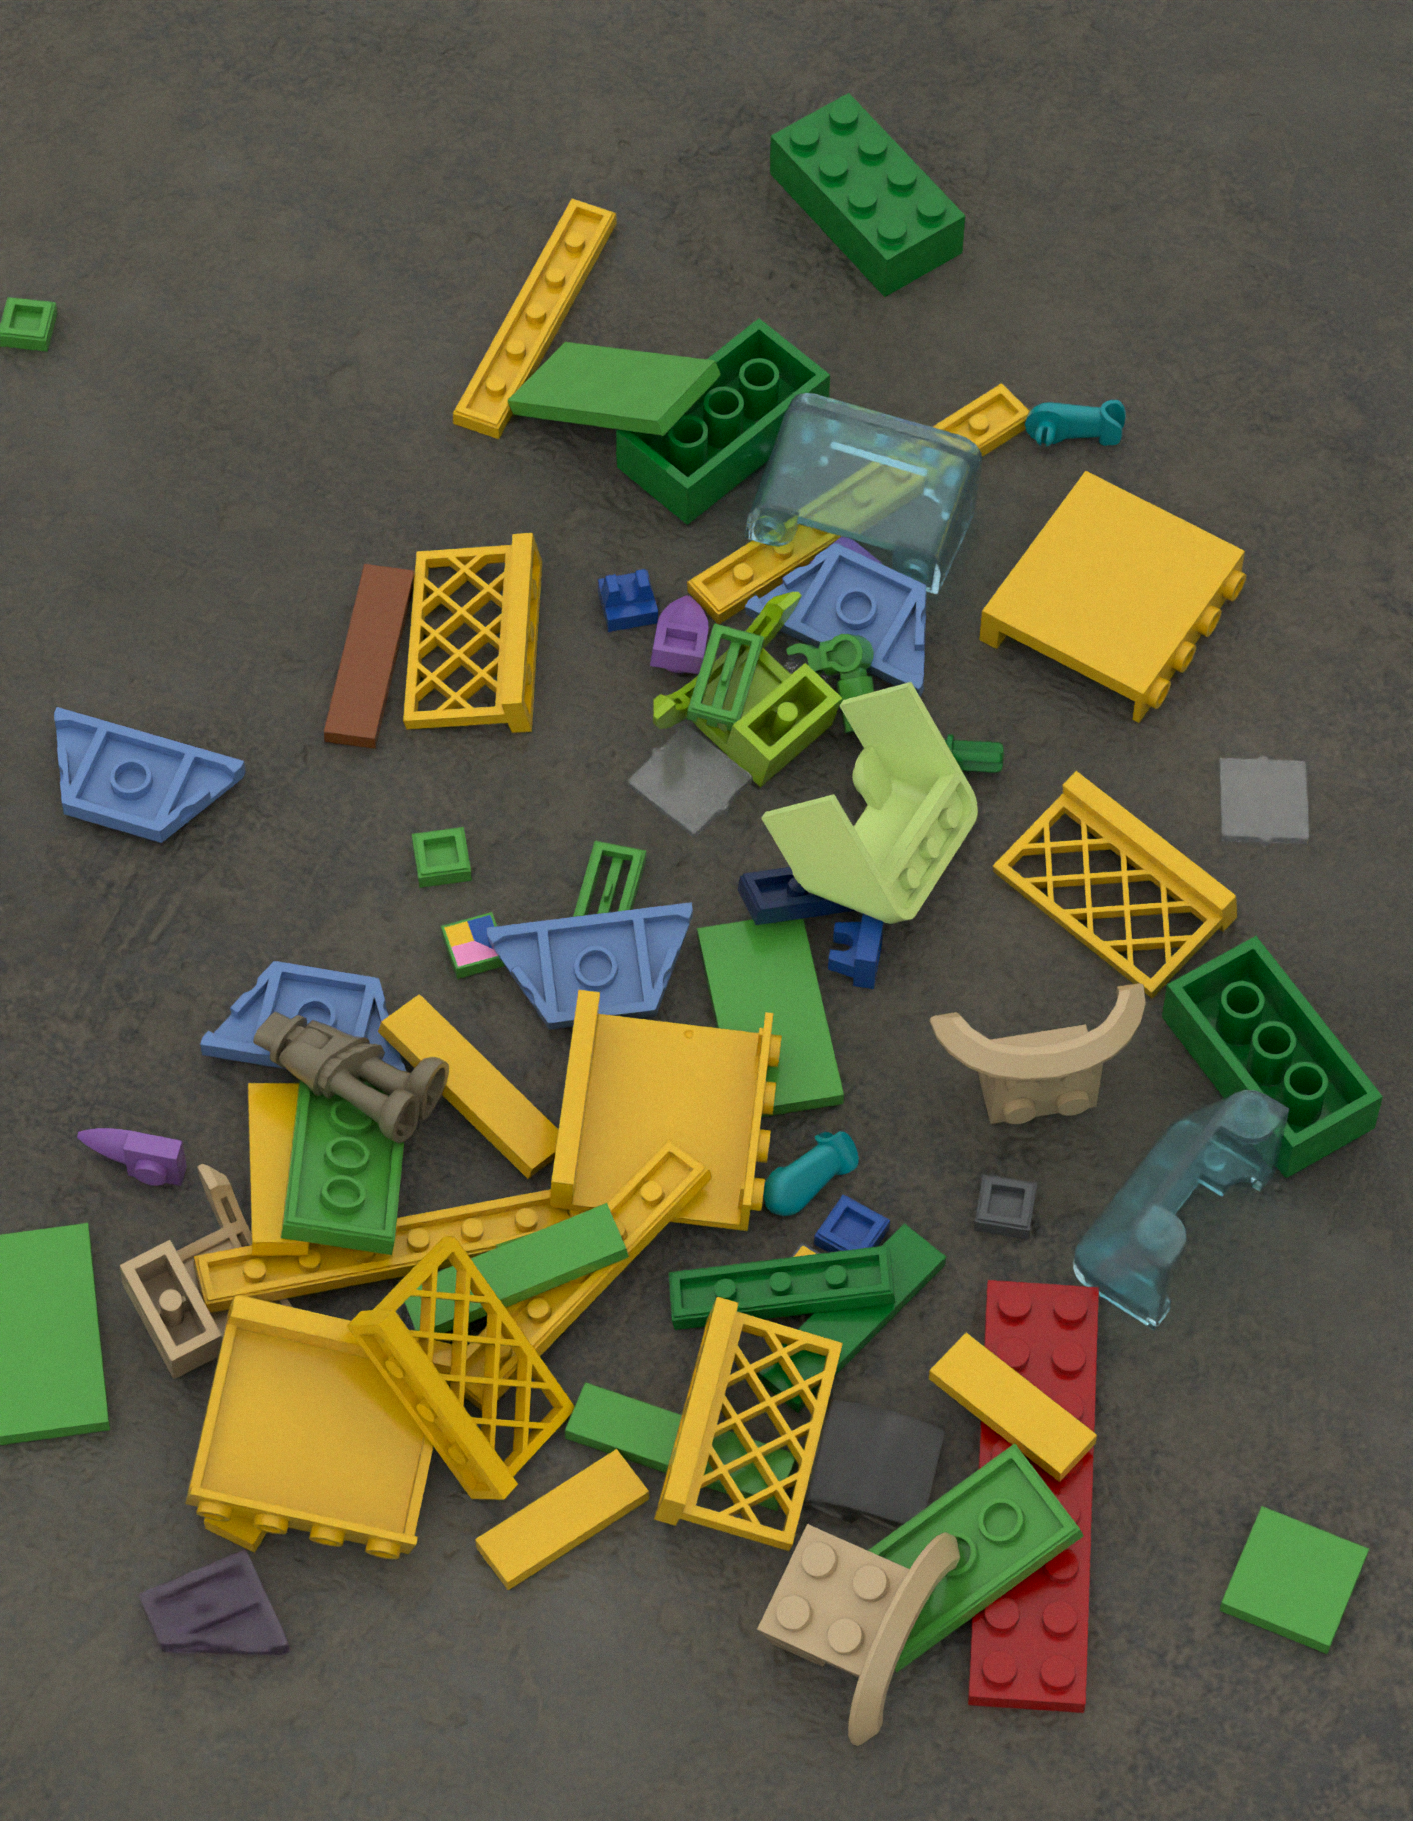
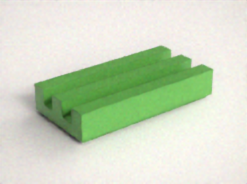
M714 623L687 711V720L697 722L699 717L706 719L709 726L717 727V724L721 723L727 725V730L731 731L732 726L742 717L763 647L764 636ZM721 640H729L731 643L712 706L702 704ZM744 644L750 646L738 690L731 711L724 710L722 708L741 645Z
M595 841L573 917L588 915L604 856L613 857L597 914L609 913L611 911L625 860L632 861L618 911L633 910L646 863V850Z

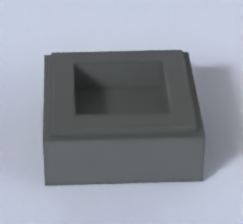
M983 1174L974 1231L1028 1239L1037 1182Z

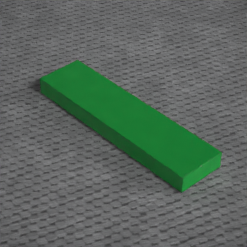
M905 1223L882 1245H889L896 1303L814 1313L798 1329L843 1343L835 1376L946 1264V1256ZM802 1350L790 1356V1359L805 1381L823 1371L826 1356ZM779 1362L756 1373L761 1383L775 1395L793 1387ZM819 1385L810 1389L814 1397L817 1395ZM799 1395L785 1402L797 1413L806 1406Z
M889 1245L669 1272L671 1316L674 1330L704 1327L717 1297L739 1303L737 1312L761 1319L896 1303Z

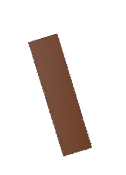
M364 564L324 728L325 742L376 749L413 592L414 570Z

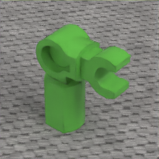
M840 634L831 640L820 642L819 648L809 644L798 643L786 649L787 655L797 656L804 654L808 659V666L819 676H821L823 671L828 676L840 674L841 680L836 683L838 694L842 697L841 703L849 698L875 692L872 676H867L866 670L873 661L874 650L871 643L860 635ZM841 709L844 732L846 734L855 733Z

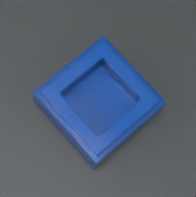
M843 1194L814 1235V1245L828 1253L877 1247L890 1229V1220Z

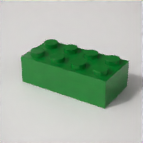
M850 93L771 135L770 175L884 297L963 253L966 216Z
M760 318L707 359L716 361L721 375L664 436L616 430L617 468L686 525L690 524L829 411L830 374Z
M1257 936L1167 984L1162 1011L1163 1020L1285 1178L1292 1176L1375 1129L1383 1096Z

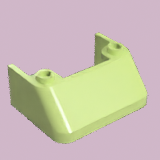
M912 682L849 698L843 700L840 704V708L864 747L856 760L852 778L856 790L863 796L868 806L854 826L851 824L835 794L767 811L761 818L791 867L796 881L807 892L888 924L910 920L916 916L975 824L978 814L977 800L973 789Z

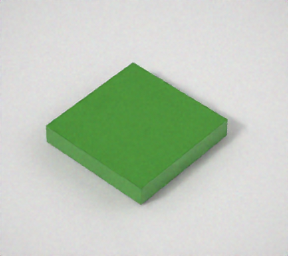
M1261 1506L1222 1599L1219 1611L1328 1654L1367 1558L1369 1548Z

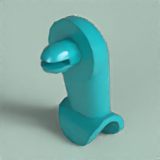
M1119 400L1106 401L1101 407L1045 402L1035 406L1028 413L1025 428L1030 437L1035 439L1040 446L1042 443L1050 446L1051 444L1062 442L1064 439L1098 437L1101 445H1117L1122 437L1126 411L1124 405Z
M825 1131L815 1136L817 1146L790 1165L778 1167L771 1172L769 1177L765 1179L763 1194L766 1207L771 1213L779 1216H791L798 1213L835 1175L847 1174L857 1168L859 1163L857 1148L848 1133L842 1131L837 1132L835 1135Z

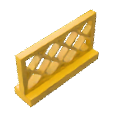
M533 533L512 534V545L416 552L403 716L406 730L508 723L511 733L532 732L542 559ZM505 563L504 572L489 585L476 575L487 564ZM450 566L457 572L439 588L428 580L429 568ZM469 581L481 592L461 607L449 596ZM492 600L502 608V613L485 627L473 615ZM440 604H443L454 615L434 630L425 622V617ZM466 623L478 634L458 650L446 638L462 624ZM489 642L499 651V656L482 670L469 658ZM439 646L451 657L431 673L422 665V659ZM462 665L475 677L455 693L442 681ZM484 685L496 693L495 706L473 708L466 702ZM434 688L448 699L436 710L418 711L419 701Z
M1075 771L1062 785L1063 794L993 865V872L1133 984H1143L1144 993L1153 999L1218 929L1224 932L1237 918L1236 895L1083 775ZM1065 813L1081 826L1082 840L1051 842L1050 828ZM1087 831L1097 839H1088ZM1044 835V843H1036ZM1112 850L1121 857L1122 871L1090 873L1089 851ZM1083 852L1084 874L1053 876L1051 854ZM1045 854L1047 875L1045 877L1024 878L1012 869L1023 856ZM1127 863L1133 866L1136 870L1127 871ZM1152 881L1161 888L1162 903L1130 905L1128 882ZM1122 883L1124 905L1092 907L1091 885ZM1085 885L1086 908L1063 909L1054 902L1053 888ZM1047 888L1048 897L1039 889ZM1167 894L1175 899L1176 902H1167ZM1191 912L1204 922L1193 935L1170 936L1168 914ZM1162 914L1164 937L1132 939L1130 916ZM1125 917L1126 940L1103 941L1094 934L1093 919ZM1078 920H1087V928ZM1171 948H1180L1171 957ZM1165 949L1166 963L1152 978H1149L1134 966L1133 951ZM1127 951V959L1118 952Z
M454 1235L444 1236L373 1310L360 1311L347 1325L348 1329L471 1499L504 1500L518 1485L513 1477L574 1410V1404ZM446 1258L449 1259L457 1270L455 1293L437 1292L438 1267ZM422 1284V1290H417V1288ZM409 1297L421 1298L420 1331L409 1330L396 1313V1310ZM436 1299L455 1301L453 1334L434 1332ZM470 1302L480 1303L487 1313L486 1337L468 1335ZM434 1340L453 1341L451 1375L440 1374L432 1363ZM467 1343L486 1344L484 1377L465 1376ZM500 1346H510L517 1355V1380L499 1379ZM465 1383L483 1384L482 1418L471 1417L464 1408ZM498 1386L516 1387L514 1421L496 1419ZM531 1389H541L554 1407L540 1423L529 1422ZM496 1426L514 1427L513 1452L504 1462L495 1451Z
M717 1297L706 1321L654 1520L676 1526L679 1519L790 1551L794 1542L843 1343L737 1312L739 1303ZM741 1331L763 1337L772 1354L750 1365L738 1346ZM781 1343L786 1344V1345H788V1346H786V1347L783 1348V1346L781 1345ZM802 1350L826 1356L823 1371L805 1381L790 1359V1356ZM733 1362H735L739 1371L730 1375ZM779 1362L793 1387L770 1397L756 1373ZM746 1379L760 1403L737 1415L725 1396L726 1388ZM819 1385L815 1399L810 1389ZM799 1395L810 1411L811 1419L810 1422L791 1431L776 1406ZM721 1411L726 1421L717 1425ZM766 1412L781 1437L758 1448L743 1423ZM733 1429L747 1454L724 1465L712 1447L713 1438ZM806 1435L804 1447L802 1448L797 1439ZM787 1445L799 1467L797 1473L778 1481L764 1456ZM708 1461L714 1471L704 1475ZM753 1462L768 1488L745 1499L730 1474ZM717 1480H720L735 1504L721 1512L696 1505L700 1489ZM794 1486L791 1499H789L784 1490ZM774 1496L786 1515L783 1531L761 1525L751 1507ZM740 1513L743 1519L734 1516Z

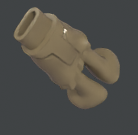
M274 1012L258 1028L253 1039L255 1045L270 1052V1060L282 1068H286L291 1074L304 1082L314 1095L319 1096L323 1094L327 1099L332 1098L335 1094L341 1096L376 1121L382 1134L397 1143L404 1142L412 1136L416 1129L418 1118L422 1120L428 1118L442 1095L449 1075V1064L437 1057L424 1058L414 1068L412 1073L399 1070L382 1061L385 1052L381 1045L370 1044L369 1040L365 1037L344 1033L315 1020H311L307 1024V1019L301 1015H296L290 1019L278 1012ZM365 1081H366V1082L370 1083L371 1085L375 1086L376 1088H378L379 1090L383 1091V1092L386 1093V1094H383V1093H381V1092H379V1091H377V1090H375V1089H373V1088H371V1087L365 1085V1084L362 1083V1082H365Z

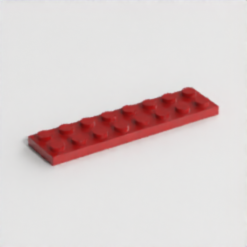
M988 1280L984 1347L1094 1432L1099 1287ZM980 1421L978 1470L1012 1446V1444L983 1421ZM1094 1446L1060 1482L1024 1455L1080 1528L1084 1536L972 1617L968 1705L1084 1713Z

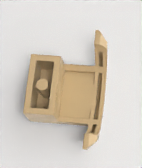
M1137 983L1118 986L1116 990V1006L1099 1027L1089 1032L1085 1024L990 1040L972 1029L957 1012L933 1016L930 1018V1024L936 1039L951 1056L968 1068L978 1071L990 1124L1000 1122L1022 1124L1037 1116L1056 1113L1072 1116L1080 1114L1088 1108L1097 1107L1103 1063L1115 1057L1131 1041L1141 1024L1145 1008L1144 985Z
M205 1164L197 1166L198 1173L221 1229L177 1251L171 1240H168L120 1265L122 1284L173 1379L219 1356L229 1309L209 1312L200 1294L194 1269V1256L252 1245L251 1231L240 1210L229 1180L224 1174ZM287 1298L270 1301L272 1303L292 1307Z
M807 1524L757 1630L773 1645L822 1667L827 1663L859 1678L851 1704L848 1723V1737L853 1745L859 1746L879 1732L883 1724V1710L888 1687L908 1636L935 1587L949 1571L956 1568L960 1560L957 1539L946 1532L936 1536L924 1548L911 1568L908 1569Z

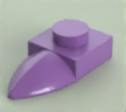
M686 595L673 601L662 611L657 623L650 666L665 668L674 673L687 672L699 674L704 659L709 627L704 610L691 596Z
M96 1128L78 1132L77 1138L86 1146L111 1160L125 1164L128 1176H133L148 1185L159 1186L169 1183L181 1186L187 1168L182 1141L114 1128Z

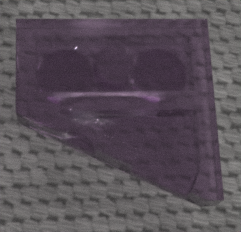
M246 1549L139 1594L141 1605L162 1652L284 1655L290 1652L287 1638Z

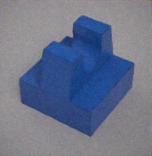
M646 569L616 576V574L608 575L605 578L598 579V594L608 632L658 623V609Z
M865 914L862 916V922H835L833 942L848 945L850 949L846 951L830 949L828 970L852 977L853 986L874 989L882 949L884 922Z

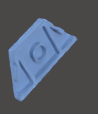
M834 543L817 554L809 565L798 567L782 578L783 584L760 599L755 595L746 603V615L756 619L766 603L773 597L789 592H799L802 595L801 599L787 622L780 629L781 632L819 648L820 642L831 640L840 634L860 635L871 643L874 650L873 661L866 672L895 686L912 682L918 695L921 697L924 691L927 602L925 584L838 543Z
M57 707L54 712L61 780V801L64 815L162 843L243 779L245 775L243 760Z
M692 902L488 927V942L549 1030L573 1027L578 990L600 992L599 1014L638 1019L655 1017L693 918Z
M273 961L257 978L256 986L252 990L243 993L230 1007L231 1015L214 1033L208 1031L202 1037L200 1043L201 1052L204 1056L282 1068L270 1060L269 1051L253 1043L254 1035L258 1028L274 1012H278L290 1019L296 1015H301L307 1019V1024L311 1020H315L344 1033L365 1037L369 1040L370 1044L381 1045L385 1052L382 1061L399 1070L406 1071L400 1053L378 1033L381 1021L389 1016L379 978Z

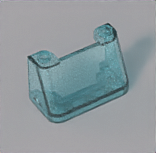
M814 393L798 394L792 399L782 420L747 518L745 538L770 546H784L793 540L798 525L801 524L893 551V570L925 584L927 592L938 595L974 517L982 466V453L978 446L970 439L958 434Z
M1243 1090L1175 1120L1079 1241L1073 1260V1270L1077 1279L1084 1286L1099 1287V1295L1155 1331L1170 1311L1172 1300L1166 1296L1171 1266L1181 1255L1186 1242V1230L1182 1221L1175 1214L1199 1183L1221 1197L1224 1196L1231 1185L1241 1182L1252 1183L1251 1186L1261 1192L1275 1174L1289 1108L1256 1090Z

